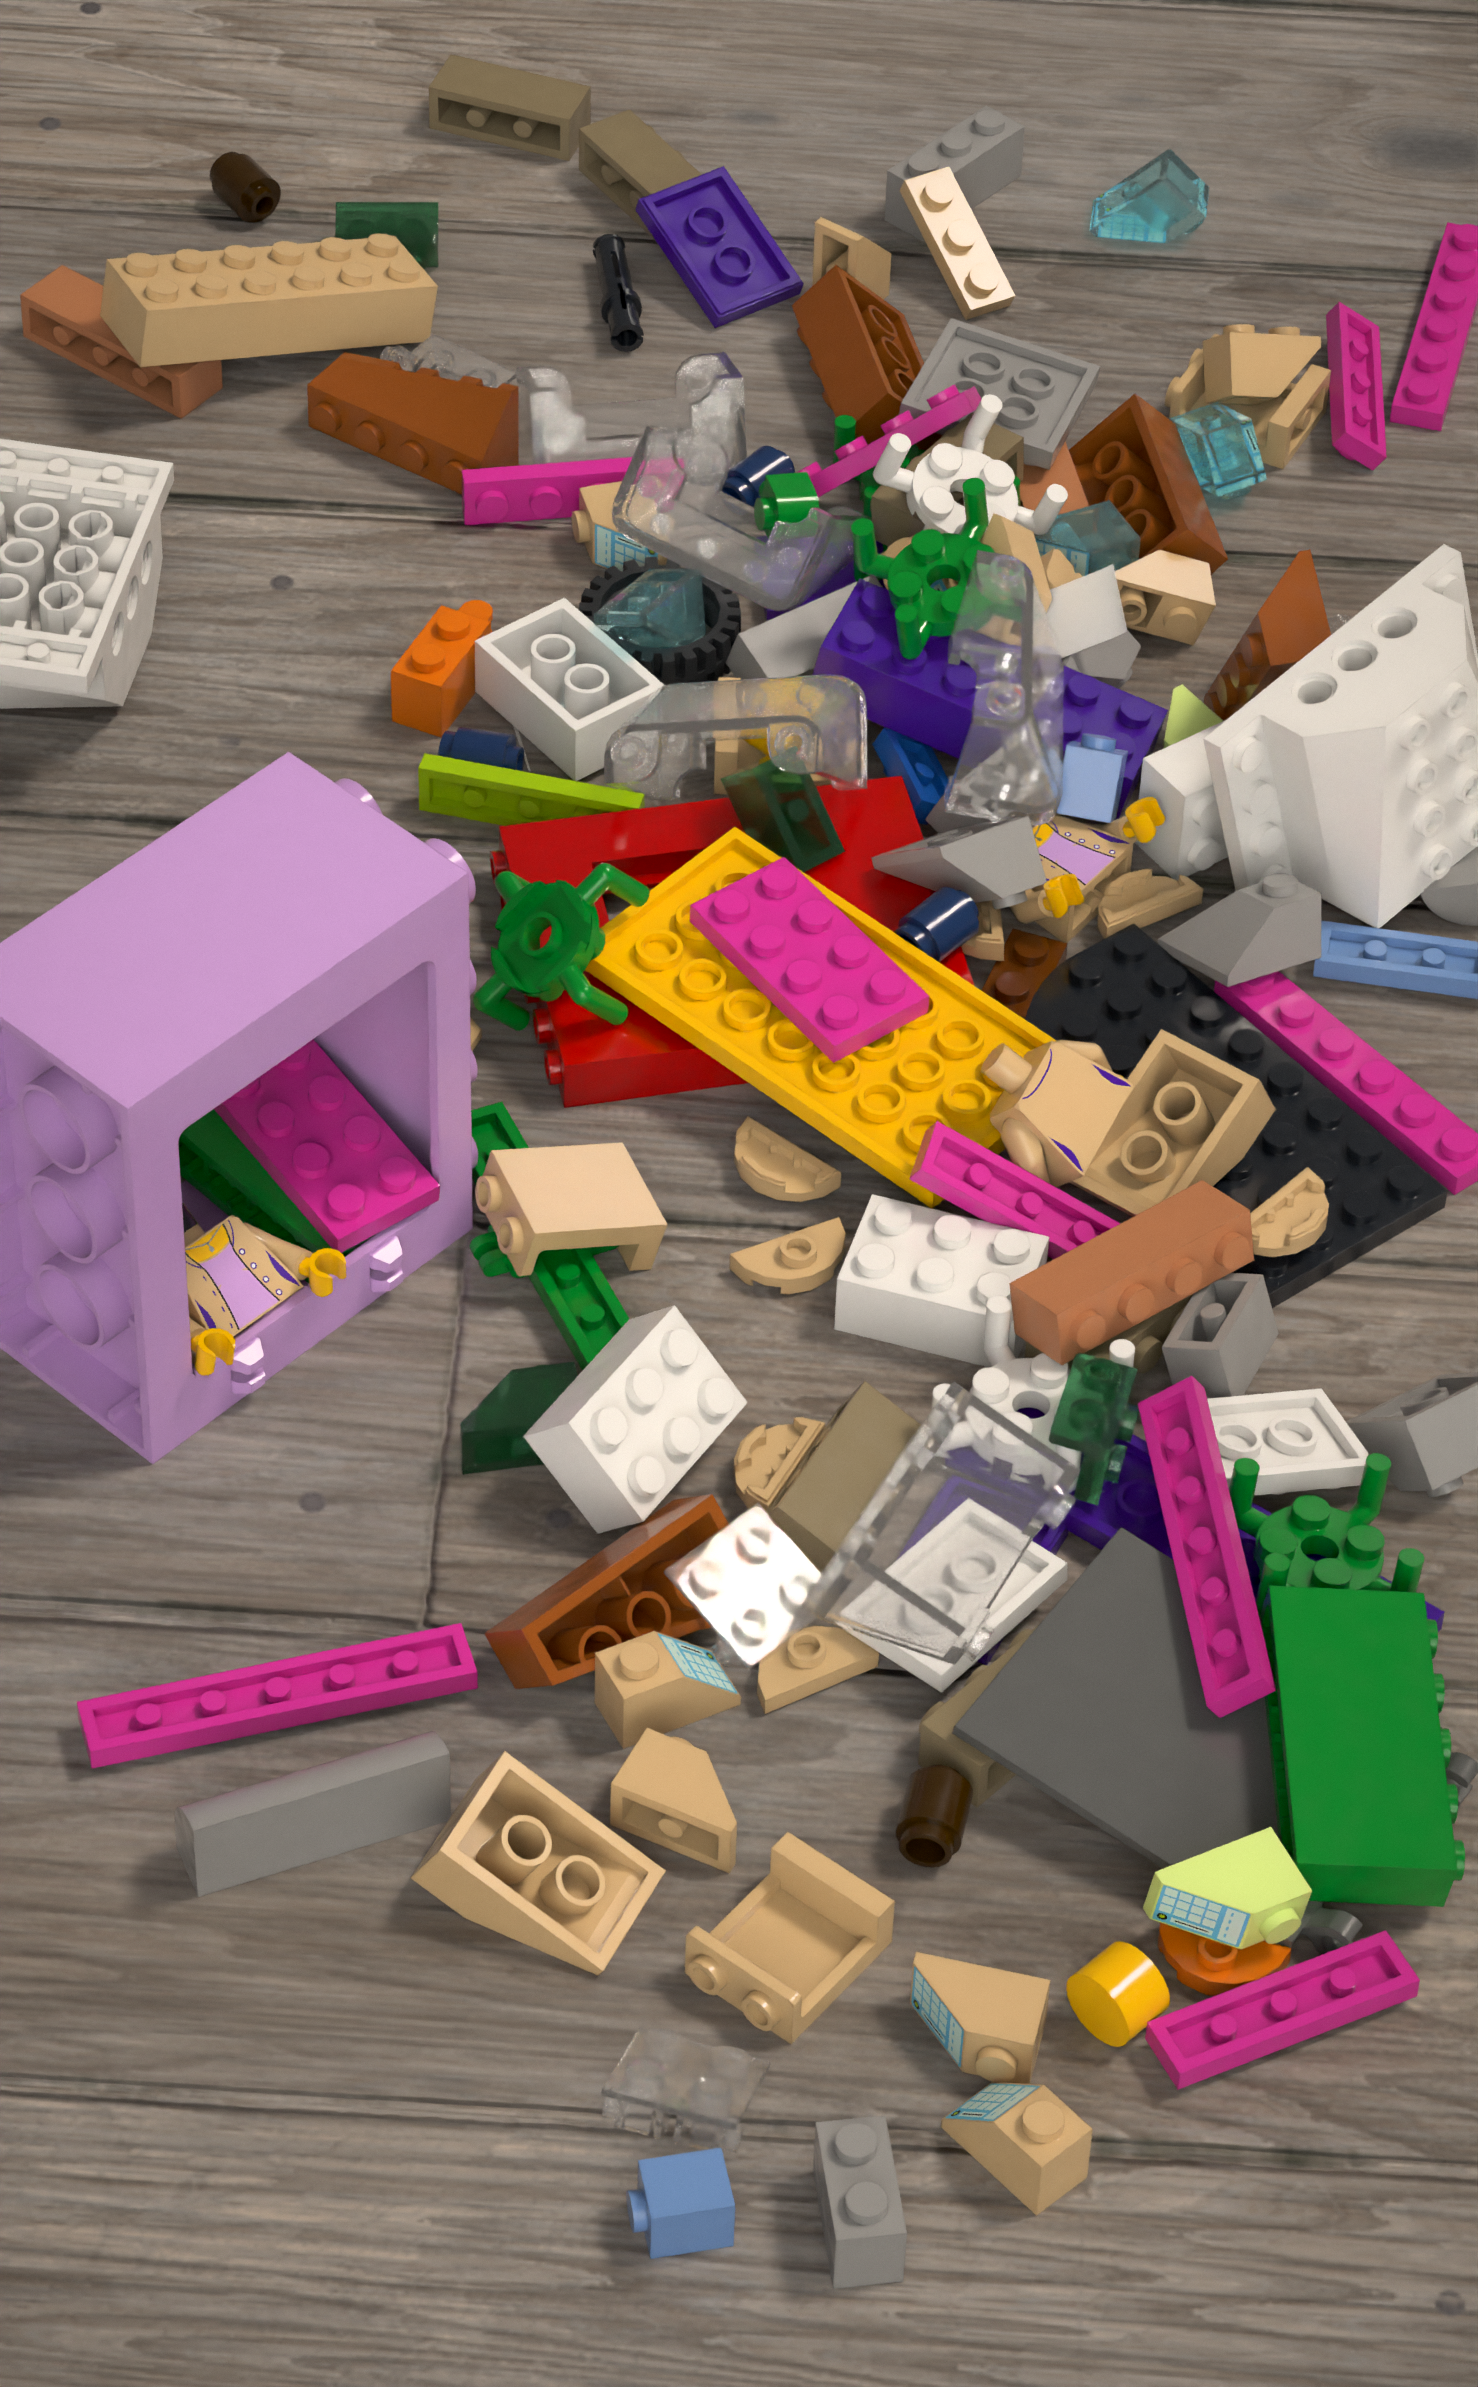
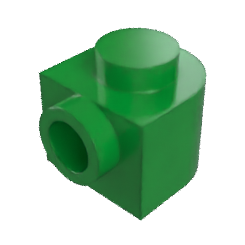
M808 473L766 475L765 481L759 487L758 493L760 498L756 499L754 505V517L758 530H764L770 541L815 537L820 524V508L816 490Z

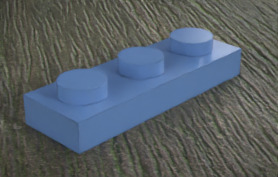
M1321 920V958L1315 959L1313 977L1478 999V942Z

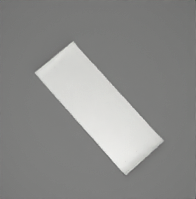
M1113 563L1101 570L1050 590L1052 601L1031 648V652L1056 661L1127 632Z

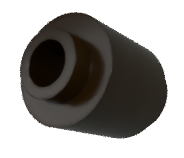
M228 152L221 155L213 163L209 176L214 193L243 221L249 223L259 222L274 212L281 196L280 186L250 156L237 152Z
M933 1765L914 1771L908 1779L896 1827V1837L899 1841L901 1854L908 1861L916 1865L930 1868L943 1866L950 1861L952 1855L957 1853L961 1847L973 1797V1789L970 1783L955 1769L944 1765Z

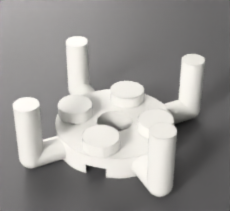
M991 394L985 395L981 399L964 431L961 447H955L948 443L938 444L931 453L920 461L913 472L901 468L911 447V441L906 435L896 433L891 436L873 471V477L877 483L906 492L907 506L912 516L916 512L925 524L923 530L934 529L940 533L959 534L966 521L965 506L954 501L950 492L958 491L963 493V483L970 478H979L985 484L989 523L993 513L1033 531L1036 535H1043L1049 531L1068 498V493L1063 486L1052 484L1047 488L1035 511L1018 505L1017 491L1013 483L1015 475L1012 468L1001 460H993L983 454L985 438L1002 409L1001 400Z
M992 1296L988 1299L986 1306L983 1342L984 1353L992 1367L983 1368L974 1375L968 1398L966 1417L956 1419L958 1390L953 1385L939 1384L934 1388L930 1440L938 1448H946L974 1441L984 1453L995 1459L996 1453L999 1452L1016 1458L1015 1466L1028 1469L1045 1468L1055 1488L1061 1493H1070L1078 1486L1082 1443L1091 1432L1094 1410L1122 1403L1130 1395L1135 1346L1126 1339L1113 1341L1109 1350L1106 1381L1087 1386L1077 1374L1068 1369V1363L1060 1365L1044 1353L1034 1358L1016 1359L1008 1345L1012 1303L1005 1296ZM1031 1407L1039 1409L1045 1415L1040 1418L1030 1419L1028 1416L1016 1411L1021 1408Z

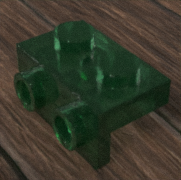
M336 202L334 237L352 240L368 238L372 234L396 236L423 269L426 267H439L438 202Z
M1083 1353L1075 1355L1048 1440L1052 1444L1084 1452L1073 1499L1098 1505L1105 1482L1109 1481L1118 1484L1128 1447L1119 1445V1440L1131 1443L1140 1412L1138 1405L1131 1404L1130 1399L1138 1369Z

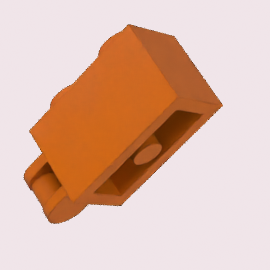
M471 600L465 602L459 610L442 605L439 607L391 670L392 722L442 738L444 732L449 729L476 693L475 640L493 632L491 629L493 609L489 603L482 600Z

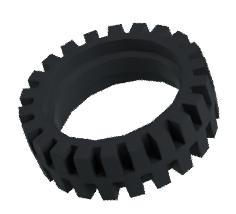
M645 557V566L639 567L635 559L623 562V572L615 566L606 569L604 578L597 575L590 581V589L585 588L582 593L579 611L666 686V691H671L673 699L685 698L686 688H690L695 695L706 691L707 682L716 686L718 684V677H723V673L730 674L731 670L726 661L737 635L741 633V608L737 594H732V586L727 580L719 582V574L709 569L701 574V564L692 561L685 568H681L679 558L668 557L666 565H658L657 557ZM666 608L677 609L696 616L712 629L706 636L688 645L661 649L641 647L622 640L607 627L614 620L632 611Z

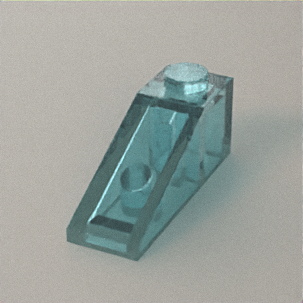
M648 569L594 614L595 626L623 641H628L641 647L666 649L688 645L700 639L706 634L701 570Z

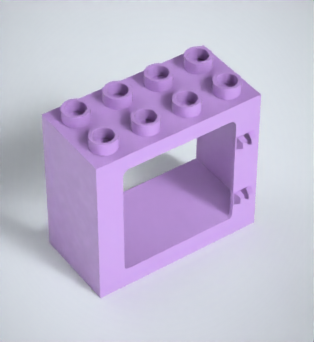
M287 752L0 943V1348L152 1464L160 1460L246 1395L256 1391L277 1372L387 1291L393 1290L406 1277L473 1229L472 1169L478 1163V1149L472 1137L471 1083L475 1081L478 1069L475 1056L471 1050L470 995L476 989L477 978L470 960L469 904L475 898L476 886L469 866L456 849L445 841L436 838L428 839L425 842L421 841L385 817L374 798L357 782L346 778L333 782L290 752ZM314 1039L439 1183V1201L377 1233L345 1257L346 1278L339 1279L335 1275L328 1274L333 1279V1292L328 1296H316L311 1291L309 1284L305 1280H301L300 1282L304 1287L234 1336L235 1352L232 1365H226L222 1359L216 1357L214 1373L203 1376L196 1371L195 1365L192 1363L182 1203L185 1204L205 1233L229 1216L188 1181L185 1180L181 1183L179 1137L188 1126Z

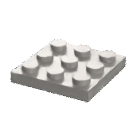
M951 318L901 402L899 415L909 410L913 419L931 410L927 399L955 384L959 393H962L975 386L981 399L983 396L991 394L1001 400L1002 409L994 423L1024 437V464L1050 470L1097 384L1101 366ZM968 415L935 433L943 435L948 429L954 428Z

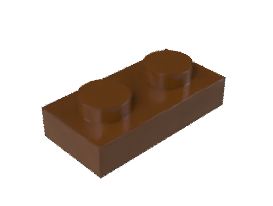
M1013 928L1004 945V961H996L981 991L1023 1019H1026L1027 1010L1033 996L1042 982L1057 966L1066 960L1068 943Z

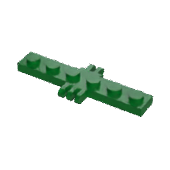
M502 1101L471 1110L472 1137L478 1149V1163L472 1169V1180L475 1185L478 1178L483 1176L491 1150L529 1148ZM492 1225L488 1227L487 1233L475 1237L470 1242L469 1248L475 1259L479 1260V1266L485 1276L494 1277L510 1272L514 1278L526 1277L517 1275L507 1254L502 1253L500 1250L497 1235ZM620 1245L545 1250L539 1253L531 1275H528L582 1371L629 1320L628 1315L593 1257L594 1255L614 1250Z

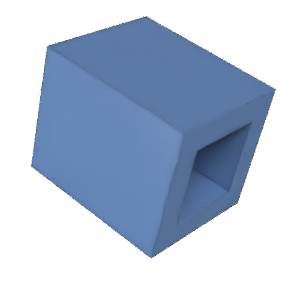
M1084 733L1081 742L1071 741L1067 744L1054 813L1106 823L1113 822L1117 817L1128 751L1115 749L1116 739Z
M722 2148L638 2160L637 2189L627 2190V2209L632 2232L645 2233L650 2259L734 2246L735 2202Z

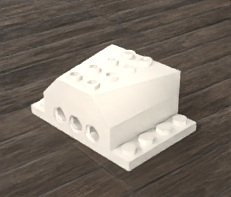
M0 439V709L112 707L124 705L152 634L163 559L160 514L174 482L173 463Z
M1443 544L1203 738L1236 891L1261 883L1263 878L1268 875H1293L1302 884L1320 892L1323 900L1374 928H1381L1424 892L1425 888L1435 880L1443 878L1452 866L1474 848L1478 847V653L1461 552Z

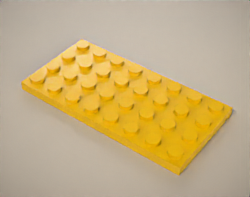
M733 827L649 891V898L644 905L640 907L630 905L601 927L605 933V945L600 955L589 962L585 969L587 972L932 1209L944 1198L909 1179L925 1131L938 1121L995 1154H1000L1005 1149V1146L1001 1139V1133L991 1124L990 1113L1004 1089L981 1072L984 1061L992 1050L1001 1043L1007 1045L1023 1058L1028 1051L1050 1041H1057L799 870L929 995L928 1013L833 1063L690 922L691 904L781 859L780 856L736 827Z

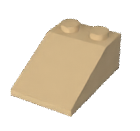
M1161 1029L1127 1080L1135 1086L1084 1176L1069 1183L1134 1217L1201 1180L1214 1186L1244 1158L1276 1109L1259 1079Z
M504 1751L475 1779L413 1873L411 1879L462 1917L595 1975H600L666 1870Z

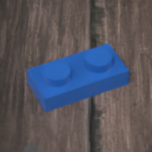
M883 728L872 744L884 766L883 771L887 777L902 775L918 823L928 825L929 823L925 820L947 791L951 783L932 747L891 729Z

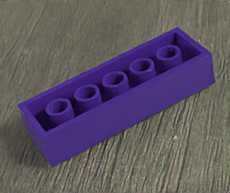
M863 579L858 580L820 647L807 694L844 710L851 711L858 716L972 765H975L1017 729H1020L1059 767L1040 792V794L1057 800L1066 745L1071 741L1081 742L1084 733L1116 739L1115 749L1128 751L1116 819L1121 818L1141 778L1143 758L1153 753L1168 713L1167 709L968 624L956 628L957 634L930 636L921 654L916 659H906L899 650L895 620L896 609L891 603L888 590Z

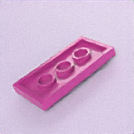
M785 857L690 905V922L833 1063L928 1013L929 995Z
M314 1039L214 1108L217 1114L329 1246L341 1253L439 1201V1183Z

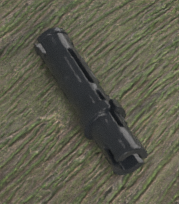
M604 234L593 243V248H595L593 255L596 259L603 293L600 303L601 314L605 322L609 324L611 344L619 351L629 352L639 348L643 343V337L641 336H644L639 320L642 313L641 300L638 294L633 291L623 239L616 234Z

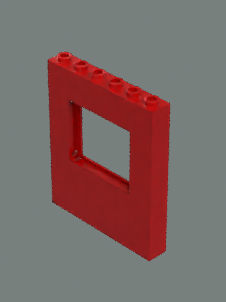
M902 775L499 826V850L490 851V869L494 885L499 873L510 871L530 883L541 881L548 884L556 882V880H562L577 887L596 866L608 863L648 888H654L733 827H736L781 858L785 857L796 868L893 932L898 928L899 920L936 892L874 869L871 857L924 839ZM606 890V891L604 892V894H610V893H611V892H609L608 890ZM500 894V903L502 911V909L506 905V902ZM603 896L594 903L599 917V928L609 922ZM551 926L541 934L539 938L540 948L548 942L552 931ZM959 947L940 962L974 985L962 947ZM584 970L583 974L592 986L627 1005L628 1015L622 1024L613 1025L577 1005L566 990H563L557 999L549 1002L524 995L527 1004L536 1003L537 1009H533L532 1014L537 1044L547 1043L548 1050H544L546 1079L549 1086L558 1084L564 1108L748 1083L586 970Z

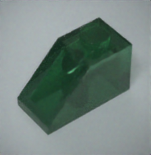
M798 746L765 756L721 778L744 831L751 838L781 858L785 857L802 872H806L845 852Z
M575 1362L543 1364L534 1367L512 1369L460 1423V1466L462 1475L544 1465L523 1436L576 1379L578 1375Z

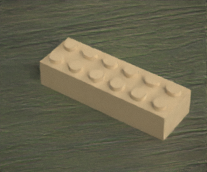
M372 234L368 238L352 240L329 237L321 240V242L302 244L280 241L274 243L273 246L252 248L242 245H231L226 247L225 250L202 252L194 249H182L177 251L176 254L165 255L132 253L127 258L107 259L100 316L139 367L428 342L430 340L438 285L396 236L387 234Z

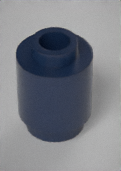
M761 446L723 474L722 482L718 484L716 490L721 506L733 518L739 520L747 516L753 518L755 501L757 498H760L758 491L762 482L765 481V476L795 473L793 462L783 451L771 446Z
M460 727L457 732L445 731L442 735L438 756L523 771L524 749L523 747L516 746V738L513 734Z
M941 887L899 920L898 928L894 933L940 963L978 933L979 911L975 902L967 893L961 890L956 891L950 887Z

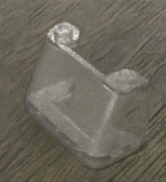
M726 352L697 354L684 360L675 374V398L572 405L569 382L563 373L556 368L543 365L516 367L519 403L531 465L676 454L679 466L678 488L718 485L722 482V476L725 472L747 457L744 379Z
M646 425L616 494L611 511L615 527L626 538L766 609L774 611H787L797 608L853 561L851 525L860 518H867L872 521L871 517L855 509L842 506L830 508L827 511L820 508H811L807 518L801 522L788 523L776 521L768 539L765 531L758 530L756 526L754 507L721 491L728 476L730 463L725 448L719 442L691 428Z
M977 550L948 642V663L959 665L961 659L968 663L976 672L975 689L978 690L972 705V720L954 776L949 777L945 789L944 812L992 820L1029 816L1031 825H1042L1050 822L1056 816L1063 794L1064 665L1031 570L1025 563L1013 556Z
M836 674L676 683L661 686L633 712L608 740L604 754V784L624 791L643 793L645 798L653 801L680 799V788L678 786L683 777L693 770H706V741L767 738L769 757L775 766L784 772L798 775L817 774L830 779L833 788L838 790L867 789V704L865 694L859 684L845 676Z
M953 1381L900 1452L800 1606L824 1622L953 1665L962 1656L973 1662L995 1630L985 1623L991 1613L989 1608L1031 1541L1044 1524L1055 1530L1075 1503L1077 1498L1067 1491L1081 1469Z

